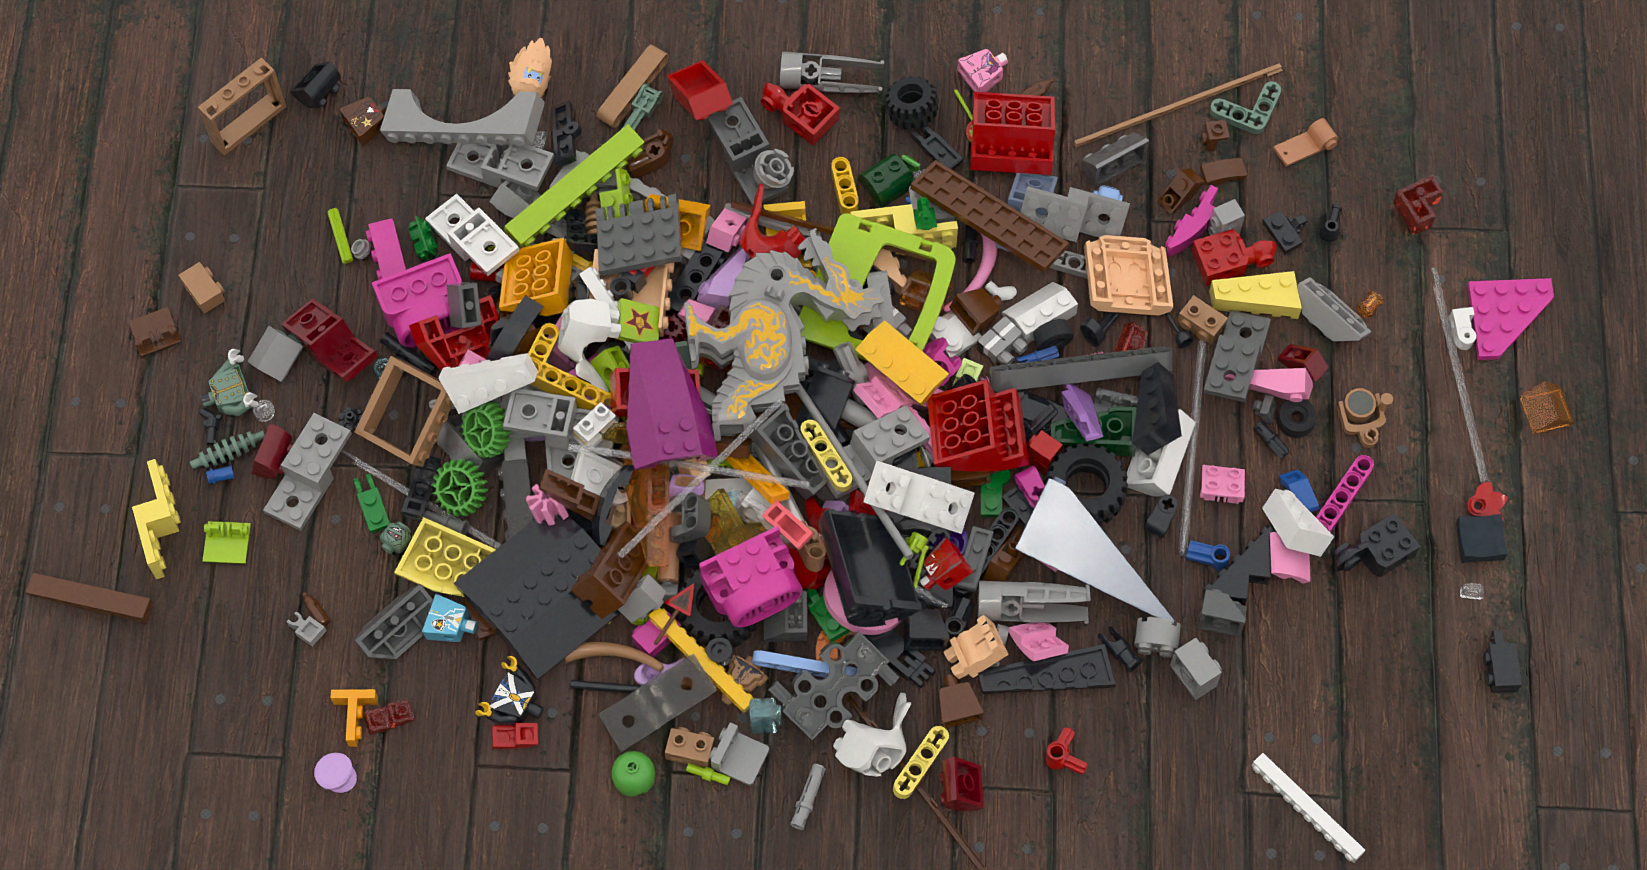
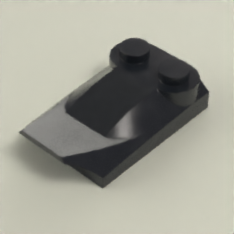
M1026 389L1017 390L1021 397L1024 421L1030 423L1050 404L1056 407L1058 414L1041 429L1049 436H1051V423L1069 418L1064 410V404L1029 393Z

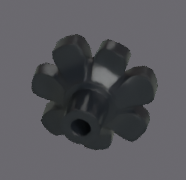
M351 407L345 408V414H339L340 422L338 425L351 430L352 433L353 428L356 429L362 417V412L358 408L352 411Z

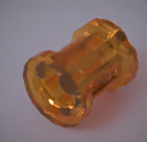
M1370 290L1367 293V297L1357 304V310L1363 316L1370 318L1373 315V311L1384 303V299L1376 291Z

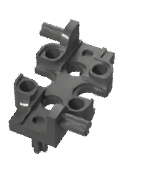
M859 631L844 645L838 642H829L820 650L819 656L829 665L830 669L826 678L818 680L812 677L808 671L801 670L792 682L796 693L791 694L778 681L773 683L768 689L782 703L780 706L781 710L811 740L827 725L832 728H840L845 720H849L852 717L850 712L842 705V697L845 693L850 691L856 692L862 699L867 701L878 689V682L875 679L877 674L889 686L899 678L887 665L889 660ZM834 648L840 649L841 652L837 659L829 657L830 651ZM851 663L857 666L856 674L852 676L847 675L845 667ZM864 679H870V688L866 690L861 689V682ZM802 680L809 681L810 685L807 690H799L798 685ZM823 695L826 698V704L823 707L815 706V697ZM835 710L840 711L841 716L837 721L830 720L831 712Z

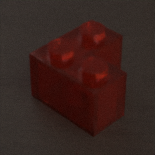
M1433 175L1398 190L1393 203L1413 235L1431 228L1436 217L1430 206L1439 203L1443 190Z

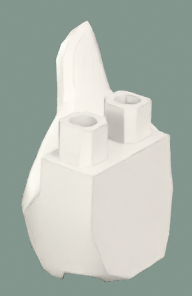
M595 299L576 300L569 304L562 313L558 349L577 363L575 369L579 377L609 392L600 375L585 358L583 349L592 342H605L607 337L618 339L621 332V325L617 324L620 316L619 311L609 309L608 302Z
M900 693L898 696L892 730L876 729L853 720H845L842 728L846 734L844 738L839 737L836 739L833 745L837 751L835 756L842 764L868 776H881L880 773L889 768L893 769L899 764L906 753V743L901 725L911 705V702H906V694Z

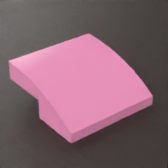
M885 375L874 376L871 382L857 384L853 390L878 419L905 405L909 408L914 403L903 390Z
M1277 532L1270 533L1271 573L1282 579L1293 578L1301 583L1310 582L1309 554L1286 548Z
M1048 622L1026 623L1009 627V633L1016 645L1032 661L1068 653L1069 645L1056 637L1057 628Z

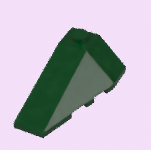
M1115 406L1108 408L1107 411L1096 413L1103 437L1090 441L1085 440L1070 418L1051 423V437L1063 444L1062 446L1076 448V444L1083 443V446H1088L1091 443L1095 444V447L1099 449L1101 446L1107 448L1106 452L1109 454L1113 452L1117 456L1135 455L1136 446L1132 443L1136 407Z

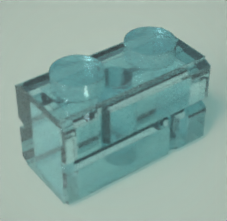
M764 698L763 701L761 699H751L749 701L751 732L753 734H761L763 731L766 733H776L777 725H782L781 705H776L774 698Z

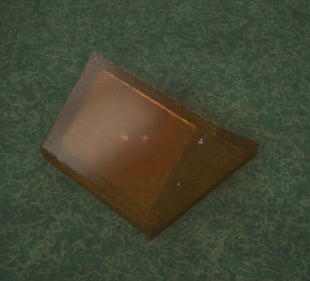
M1544 381L1519 396L1533 434L1574 424L1560 385Z

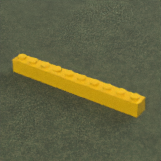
M659 608L649 614V620L660 631H662L670 619L664 608ZM674 619L664 635L726 697L745 713L754 705L752 695L746 693L741 684L734 682L735 679L730 674L727 675L724 672L725 669L720 664L717 665L711 661L705 653L706 650L702 646H698L696 640L692 636L689 637L686 634L687 631L683 627L680 628Z

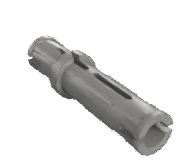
M812 765L802 796L795 805L796 812L790 823L795 829L804 830L809 813L813 810V801L826 771V768L822 765Z

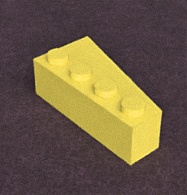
M1294 271L1212 280L1209 290L1212 308L1219 311H1245L1255 315L1263 313L1272 314L1274 317H1281L1282 315L1298 319L1302 309Z

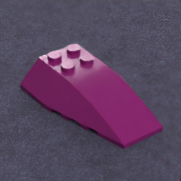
M673 338L631 343L626 431L634 470L654 468L659 462L696 457L697 461L718 459L710 416Z

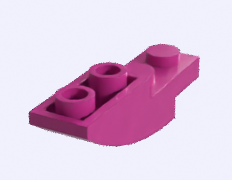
M1210 185L1208 191H1203L1199 199L1201 204L1199 207L1195 206L1191 215L1185 214L1182 220L1178 219L1174 227V231H1176L1174 236L1170 235L1165 244V247H1167L1166 256L1171 257L1189 247L1209 227L1212 211L1215 208L1212 204L1216 198L1218 188Z

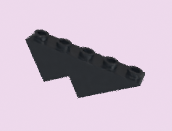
M1266 525L1259 533L1260 537L1256 541L1252 539L1245 547L1246 551L1242 555L1237 554L1231 561L1232 565L1228 569H1222L1217 575L1218 580L1214 584L1210 582L1202 592L1205 594L1206 590L1218 589L1228 594L1232 601L1239 602L1245 606L1248 595V583L1268 585L1271 578L1270 533L1275 530L1273 525Z

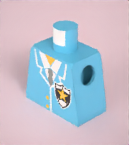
M435 594L422 632L427 640L460 642L464 632L476 633L478 622L469 619L470 614L465 606Z

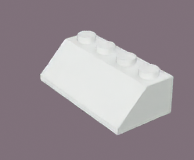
M1178 409L1181 437L1148 456L1136 446L1135 455L1132 457L1127 471V488L1151 496L1170 495L1196 423L1181 409Z

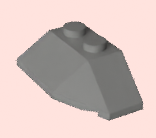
M1310 277L1298 284L1302 314L1311 324L1319 328L1324 336L1332 341H1359L1371 333L1362 318L1332 291L1316 283Z

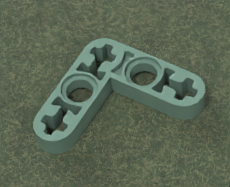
M1276 82L1266 83L1253 110L1224 99H1215L1211 103L1210 114L1217 120H1226L1227 124L1253 134H1260L1265 130L1279 100L1281 87ZM1271 89L1275 90L1271 96V99L1267 98L1269 91H1271ZM1266 104L1270 109L1265 112L1261 111L1259 105ZM1219 106L1222 107L1220 112L1216 111V108ZM1240 113L1243 115V119L1236 120L1232 115ZM1256 121L1260 122L1258 126H1254Z

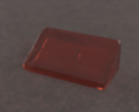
M1135 322L1125 324L1114 352L1143 349L1149 332Z

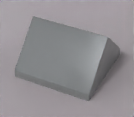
M268 326L248 362L262 372L283 382L304 346Z

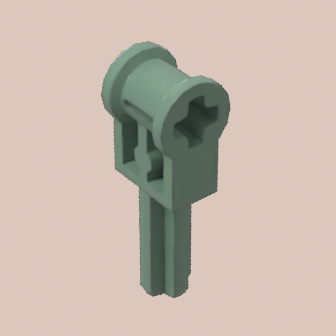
M644 83L631 104L634 111L623 128L629 124L635 131L644 116L650 118L655 109L660 105L664 92L661 90L657 91L649 87V84Z

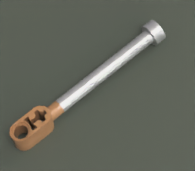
M752 440L751 452L758 454L763 467L790 492L781 472ZM790 492L789 499L781 501L782 505L814 533L808 542L800 550L797 549L808 570L813 572L820 571L824 567L826 548L817 530L806 525Z

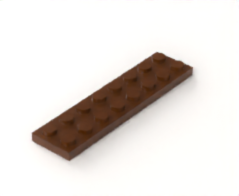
M937 160L911 183V190L922 197H926L933 204L1043 273L1068 249L1069 242Z

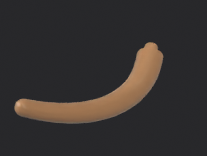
M584 642L562 660L567 664L587 657L616 656L641 662L659 672L664 669L662 663L640 650L609 642Z

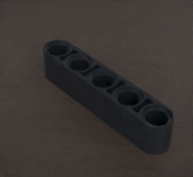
M1013 508L1003 509L989 528V531L994 532L993 535L999 534L1002 536V539L996 540L992 537L988 550L991 555L986 557L979 581L984 578L991 559L1018 526L1019 514ZM1012 518L1014 522L1007 523L1004 519ZM955 585L953 586V594L956 598L964 597L969 599L973 594L972 591H962L955 587Z

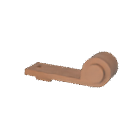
M1321 118L1310 125L1307 132L1275 145L1273 149L1287 167L1323 150L1333 149L1337 145L1338 136L1325 118Z

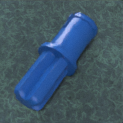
M1052 346L1040 351L1034 350V353L1018 357L1017 363L1058 358V349L1056 346Z

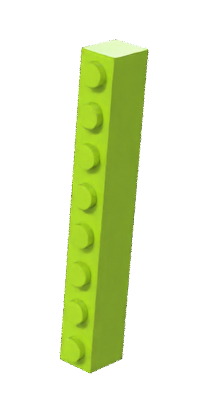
M627 124L504 226V233L519 248L532 245L539 233L545 234L551 228L550 224L555 220L559 222L567 215L566 211L568 209H575L580 205L581 199L586 194L589 197L597 190V185L601 182L605 184L609 181L615 169H623L628 164L627 160L631 157H638L643 152L644 141Z

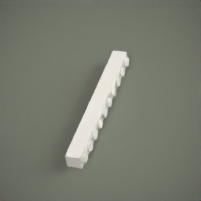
M589 267L579 274L596 300L608 302L609 309L618 310V301L613 299V293L611 290H607L605 287L606 283L603 279L599 278V272L596 268ZM624 341L630 349V345L632 342Z
M1264 753L1253 762V770L1257 774L1260 773L1264 781L1270 783L1277 793H1281L1284 800L1288 803L1290 802L1297 812L1302 813L1304 819L1311 822L1318 832L1323 833L1327 841H1331L1338 851L1343 852L1348 861L1354 863L1363 855L1365 849Z

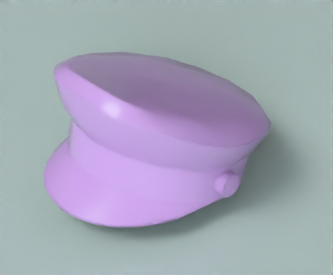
M327 754L317 762L314 769V777L317 783L326 790L329 789L334 792L343 793L355 786L357 780L356 772L352 767L351 760L344 754Z

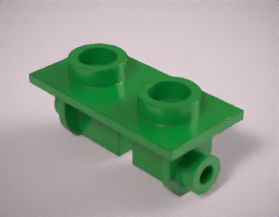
M926 197L919 198L917 200V209H913L916 229L930 230L937 227L934 207H930L929 200Z
M415 216L416 221L409 223L408 230L413 242L420 240L414 244L417 257L421 260L428 259L430 254L438 257L436 252L437 244L431 237L429 223Z

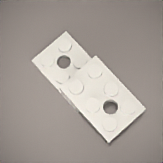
M455 194L425 218L438 235L464 261L470 258L487 276L520 251L519 247L480 208L474 211L458 194ZM452 218L460 219L456 224L449 223ZM488 245L495 246V249L491 252L484 250Z
M876 461L863 502L962 534L974 492ZM890 482V489L886 492V486ZM952 503V509L949 512L948 508L949 505Z

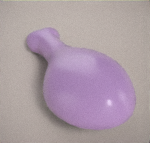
M679 659L672 664L662 663L664 669L661 672L648 665L641 664L634 673V679L642 686L657 685L669 673L676 670H686L685 659Z

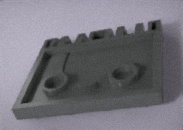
M677 193L668 195L669 208L667 207L665 195L660 196L661 210H655V202L652 198L647 199L649 212H646L644 200L629 202V216H627L626 204H620L621 217L615 218V210L612 206H607V214L604 207L595 209L598 266L601 276L682 261L680 211Z

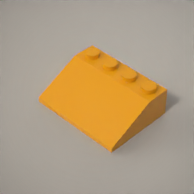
M560 238L519 248L520 251L504 263L499 303L500 311L514 312L526 295L544 306L539 315L550 316L562 313L568 306L573 259L565 239Z

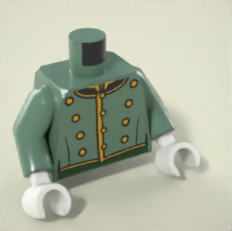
M231 349L228 353L227 361L208 381L211 392L200 395L204 407L216 403L220 413L241 416L250 408L258 406V402L254 401L257 395L248 391L239 365H236V362L241 363L244 360L243 356L237 355L240 350Z

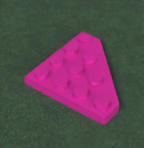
M1551 278L1468 282L1470 307H1473L1475 314L1472 323L1473 330L1476 333L1477 359H1499L1507 348L1539 316L1541 311L1550 304L1554 298Z

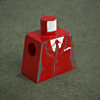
M945 537L924 560L923 565L928 574L920 582L927 590H930L935 584H938L944 590H948L974 571L958 547Z

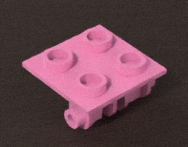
M1202 465L1200 498H1204L1205 501H1215V496H1217V502H1219L1220 496H1222L1223 503L1226 502L1227 497L1228 503H1243L1245 497V469Z

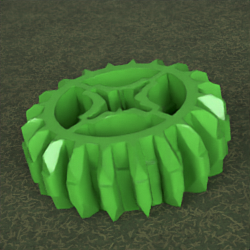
M488 401L465 411V416L461 417L464 421L460 425L464 431L461 434L465 436L464 442L468 443V448L471 447L473 453H478L479 457L482 458L500 455L503 453V450L508 448L507 443L511 441L509 434L512 431L503 429L506 415L504 414L505 408H501L499 403H494L493 401Z
M454 459L450 463H444L443 467L437 469L439 475L433 476L437 482L431 486L436 488V491L432 493L438 496L435 502L442 503L440 509H447V514L454 513V516L458 517L475 513L477 511L476 508L483 506L481 501L487 499L483 493L488 491L487 488H484V484L488 481L482 480L485 473H478L480 466H473L472 461L466 462L465 459ZM459 485L466 486L464 488H461V490H454V488L459 487Z

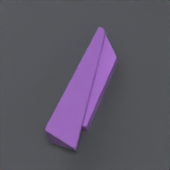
M1072 383L1064 384L1065 391L1061 392L1064 410L1086 441L1103 437L1091 395Z

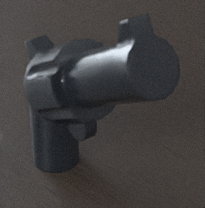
M202 407L199 415L207 418L203 422L208 430L206 444L213 446L217 443L215 440L216 430L219 429V421L222 415H215L213 412Z

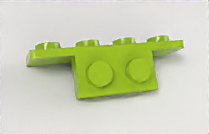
M620 168L615 169L618 189L599 193L601 208L604 207L607 214V206H612L615 210V218L621 217L619 207L623 203L626 204L627 216H629V202H633V196L629 188L631 183L630 175L627 173V170Z

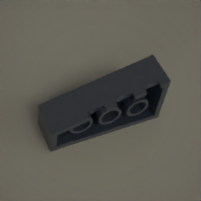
M1159 362L1141 372L1132 443L1147 456L1182 436L1174 375Z

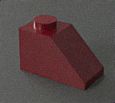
M1289 344L1277 357L1289 369L1306 368L1312 381L1315 382L1329 368L1318 349Z

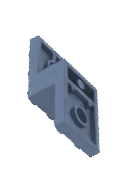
M1017 173L1007 204L1020 212L1027 186L1054 193L1058 177ZM1038 208L1036 210L1040 215L1048 213L1045 208ZM999 244L996 245L997 248H1001V249H1003V250H1005V251H1008L1007 249H1005L1004 247L1000 246Z

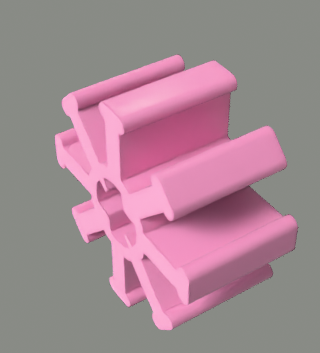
M538 484L532 487L535 495H528L526 501L535 520L539 524L545 519L548 525H554L555 515L557 514L563 520L569 516L566 511L567 507L539 490Z

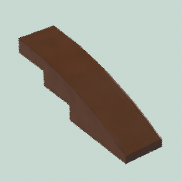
M545 469L539 490L568 509L593 521L600 495L584 489L585 485ZM614 505L610 507L605 521L606 524H611L616 508Z

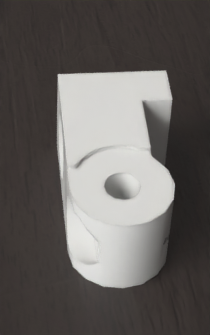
M1473 307L1452 309L1449 315L1455 344L1461 350L1470 349L1476 339V333L1471 328V321L1475 315Z

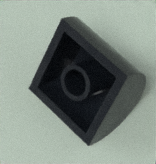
M331 62L315 64L291 89L290 93L305 106L320 108L326 103L327 100L324 97L328 92L333 94L339 89L338 82L341 79V75Z

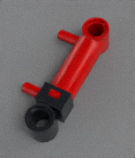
M681 228V243H682V241H683V232H682V228ZM656 266L619 273L620 277L613 279L610 283V289L614 295L613 299L619 301L623 298L632 301L633 291L636 293L641 291L647 284L646 278Z

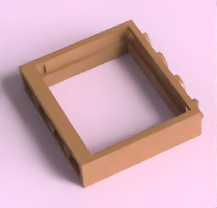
M261 57L198 106L211 143L225 156L287 106L275 70ZM264 81L268 94L219 132L215 119ZM275 102L279 103L276 107L273 105ZM214 110L216 113L211 116L210 113Z
M390 356L355 429V433L403 460L423 467L426 459H429V453L437 442L439 432L446 423L449 411L454 404L439 379L402 359ZM404 371L441 390L411 455L374 435Z

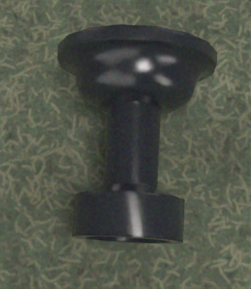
M725 638L711 640L706 647L708 658L717 665L720 664L723 668L729 667L732 659L731 643Z

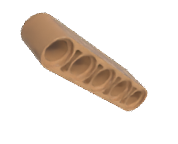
M652 44L649 45L599 108L596 118L612 128H616L632 109L631 104L642 85L647 83L650 86L664 68L669 59V54Z

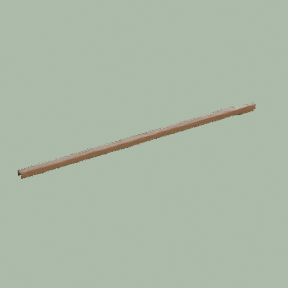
M1278 63L1074 141V145L1079 147L1264 77L1263 74L1265 73L1267 76L1283 71L1282 66Z

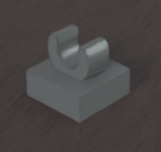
M1265 395L1263 402L1254 401L1252 409H1255V414L1261 416L1265 423L1272 424L1278 405L1274 396Z

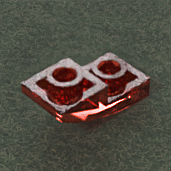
M408 699L387 703L386 707L365 711L363 714L369 735L414 721Z

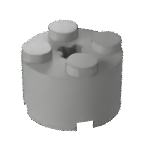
M1147 617V621L1143 622L1142 618H1139L1137 620L1134 646L1138 648V653L1150 655L1152 651L1159 652L1161 657L1171 658L1174 651L1178 649L1181 624L1177 623L1174 626L1172 625V620Z

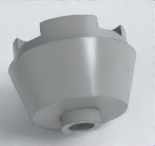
M774 149L763 151L757 156L753 176L758 185L763 184L765 189L784 187L790 182L794 167L791 168L788 160L789 156L785 152Z

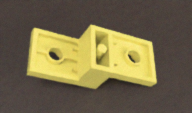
M912 204L850 212V214L861 217L864 220L876 222L922 237L931 242L943 244L950 249L957 246V221L937 223V227L930 230L916 229ZM860 224L859 227L860 230H864L867 232H870L872 228L863 224ZM921 244L919 249L931 252L932 247Z
M153 459L147 461L157 499L133 506L132 509L147 564L155 578L160 579L165 577L163 569H166L163 556L159 552L161 547L158 538L179 532L177 524L181 523L174 507L176 503L173 493L169 489L170 481L167 473L165 474L163 465L159 466L157 461Z

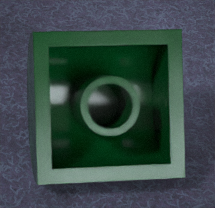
M896 154L887 156L858 175L860 183L881 208L907 193L911 183L914 181L909 169Z

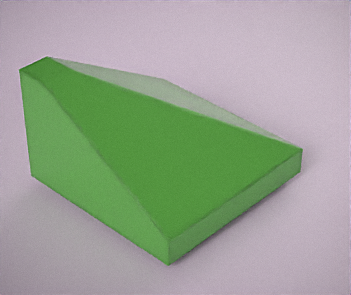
M902 155L901 160L905 163L910 173L915 176L920 175V164L909 155Z

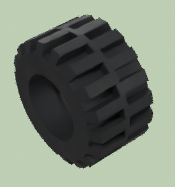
M913 76L900 78V81L893 82V86H889L888 92H886L885 99L889 118L895 126L899 125L901 129L907 128V130H911L912 128L920 129L921 126L925 127L928 125V122H933L934 117L938 114L936 91L933 84L926 78L921 79L920 76L916 78Z

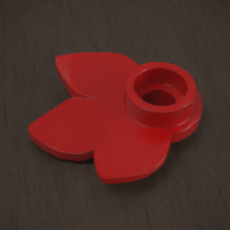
M1485 482L1480 484L1476 488L1475 495L1469 498L1467 509L1473 516L1483 517L1501 514L1499 510L1505 505L1508 497L1502 493L1493 492L1492 483ZM1475 502L1480 504L1479 510L1474 508Z

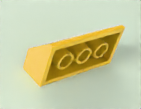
M885 320L873 329L855 349L859 355L921 406L927 402L949 375L947 371Z

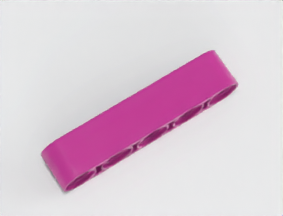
M1361 455L1355 459L1316 518L1330 533L1369 478L1374 466V462L1369 456ZM1358 466H1365L1367 470H1361ZM1347 482H1353L1356 486H1349ZM1336 498H1342L1345 502L1340 503ZM1325 514H1331L1334 519H1328L1325 517Z

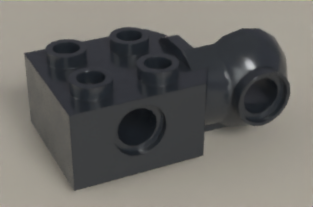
M1393 513L1360 533L1355 545H1350L1349 542H1346L1339 546L1333 552L1335 556V571L1339 572L1343 569L1349 571L1363 561L1373 574L1382 577L1415 557L1420 545L1398 516Z

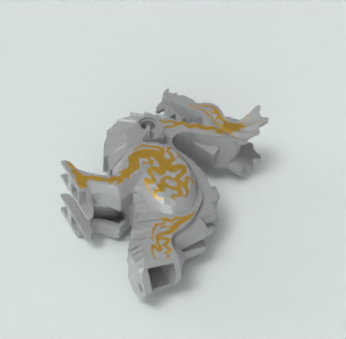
M817 228L810 231V236L799 245L798 250L806 249L804 261L813 259L812 267L819 266L824 282L819 277L815 278L808 268L804 269L798 258L794 259L785 251L780 253L770 250V253H756V257L742 265V271L735 278V285L729 294V302H731L729 308L730 324L727 327L719 329L709 325L694 313L690 303L684 302L692 369L698 367L700 357L712 360L721 369L732 363V369L727 373V379L722 382V386L716 391L717 396L713 400L712 424L715 441H721L720 434H749L756 425L754 413L780 409L785 405L784 394L799 392V381H805V375H809L808 356L803 357V355H806L805 336H801L800 333L804 330V325L795 312L794 307L798 305L807 306L819 313L825 322L830 319L842 321L851 332H855L858 326L868 327L873 318H882L878 305L884 303V298L880 294L884 283L878 282L874 286L863 289L858 280H849L847 267L833 260L831 248L827 242L822 240L821 236H817Z

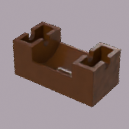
M628 521L610 531L605 546L599 547L601 551L589 570L578 577L571 589L582 601L591 600L593 604L589 608L601 619L625 605L657 551Z

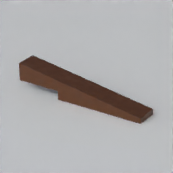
M33 573L25 592L28 595L105 616L111 614L144 624L147 623L154 605L150 598Z

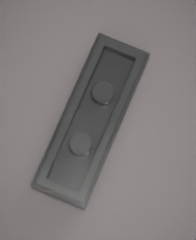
M975 526L972 527L964 558L974 572L957 583L955 587L976 592L992 541L993 531Z

